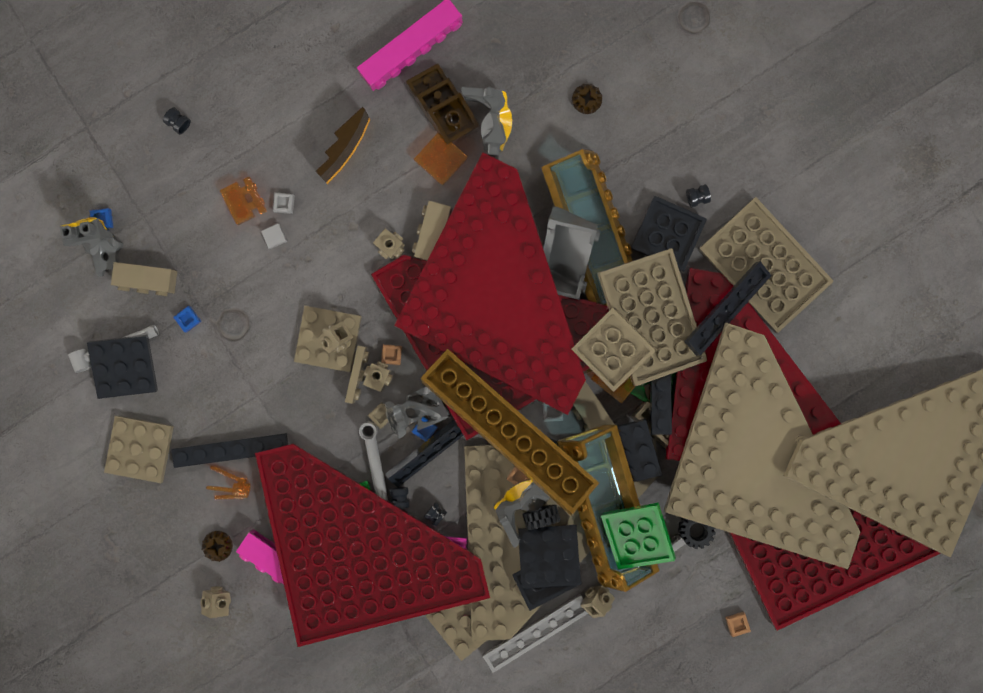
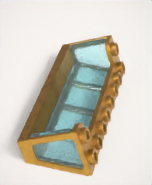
M581 149L541 168L555 207L565 209L598 225L597 229L601 230L598 242L594 241L586 269L584 281L587 282L585 293L588 301L608 306L597 273L632 262V249L629 243H626L624 237L626 236L625 229L618 220L620 217L619 212L612 204L613 195L610 189L606 187L605 182H607L605 173L600 170L598 154L594 153V151Z
M602 425L561 439L557 443L559 448L599 482L598 486L577 509L581 519V526L587 538V545L591 551L592 562L597 571L598 581L604 587L627 592L658 573L659 567L658 564L620 570L617 568L601 515L604 512L640 506L617 425Z

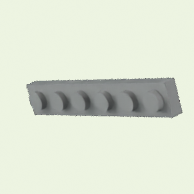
M578 594L516 633L512 639L505 640L484 653L483 658L492 673L587 615L588 613L580 606L583 601L582 595Z

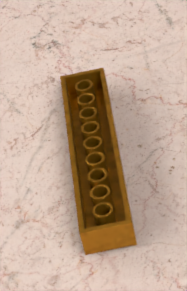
M448 349L421 377L422 383L568 514L572 515L598 486L599 482Z

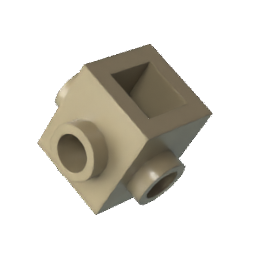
M386 228L373 242L380 249L378 253L385 259L390 257L392 260L402 255L404 252L403 247L405 246L401 242L403 238L396 232L392 234Z
M344 322L335 326L333 324L327 326L322 330L324 333L318 337L328 354L334 351L337 353L347 348L346 343L353 339Z
M379 361L377 364L371 363V366L367 365L363 374L366 377L363 385L383 392L385 385L389 386L393 375H390L392 370L387 369L389 365ZM377 372L380 374L379 379L376 378Z
M603 585L592 586L585 592L586 596L580 606L592 618L604 617L612 608L611 604L615 597Z
M214 586L210 590L203 591L200 601L201 614L209 618L229 616L230 592L223 590V587Z

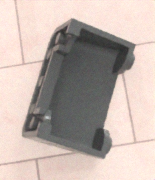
M553 206L548 221L543 250L558 295L579 300L580 293H585L587 286L584 277L594 241L598 242L601 230L597 229L598 225L565 209Z

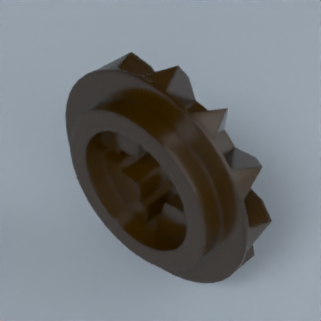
M582 84L575 89L572 95V103L578 112L592 114L600 108L602 94L599 87H595L593 84ZM590 92V98L593 100H589L585 106V99L582 96H586Z
M223 531L210 532L202 541L201 550L204 552L205 557L211 561L220 562L230 556L233 549L232 539ZM215 541L218 545H224L218 549L219 552L216 549L210 548L215 544Z

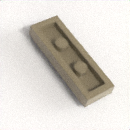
M357 346L345 399L347 403L353 404L360 398L361 389L358 388L360 381L363 382L365 377L363 376L365 371L363 366L369 359L370 352L367 351L368 347Z

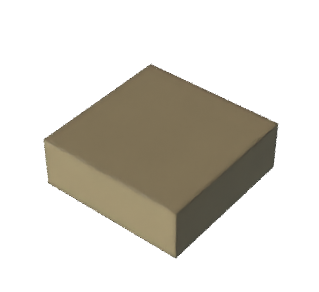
M383 402L367 415L380 429L388 423L386 408Z

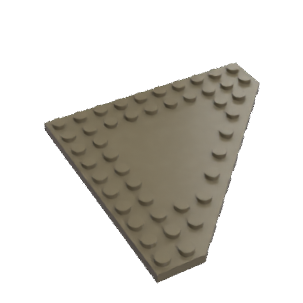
M729 323L724 324L664 507V512L848 569L860 535V530L849 508L783 476L799 439L810 437L813 434L765 335Z
M983 369L970 372L953 381H947L930 390H924L907 399H901L884 408H878L861 417L850 419L838 426L827 428L810 437L799 439L783 476L947 557H951L983 482Z
M652 438L656 450V439ZM598 441L586 443L587 458L583 461H578L579 465L583 469H587L603 463L604 459ZM492 445L464 446L468 551L481 558L490 594L489 599L470 603L472 641L509 640L540 608L539 606L529 611L512 574L521 570L519 544L513 548L493 504L504 498L508 490L515 486L506 479L515 465ZM606 468L589 473L599 482L598 486L589 495L591 506L614 499ZM657 477L634 482L638 498ZM551 498L543 506L556 504L561 520L549 526L577 525L579 562H581L590 552V548L587 545V538L581 526L579 512L576 510L570 515ZM617 504L593 512L601 539L606 535L601 515L604 512L618 510ZM518 509L515 512L517 534L518 528H526L523 513L526 510Z

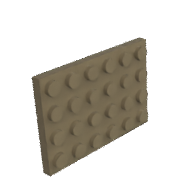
M757 197L753 198L698 249L733 286L755 262H762L772 276L749 300V303L775 333L780 332L834 282Z
M672 248L597 273L609 311L615 307L657 349L630 376L633 386L647 383L707 361L705 352L701 356H696L684 342L697 326Z

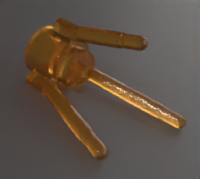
M214 466L210 467L211 470L238 481V483L233 484V488L207 486L206 489L232 492L234 494L214 496V499L243 500L248 498L251 484L246 483L247 479L237 477Z

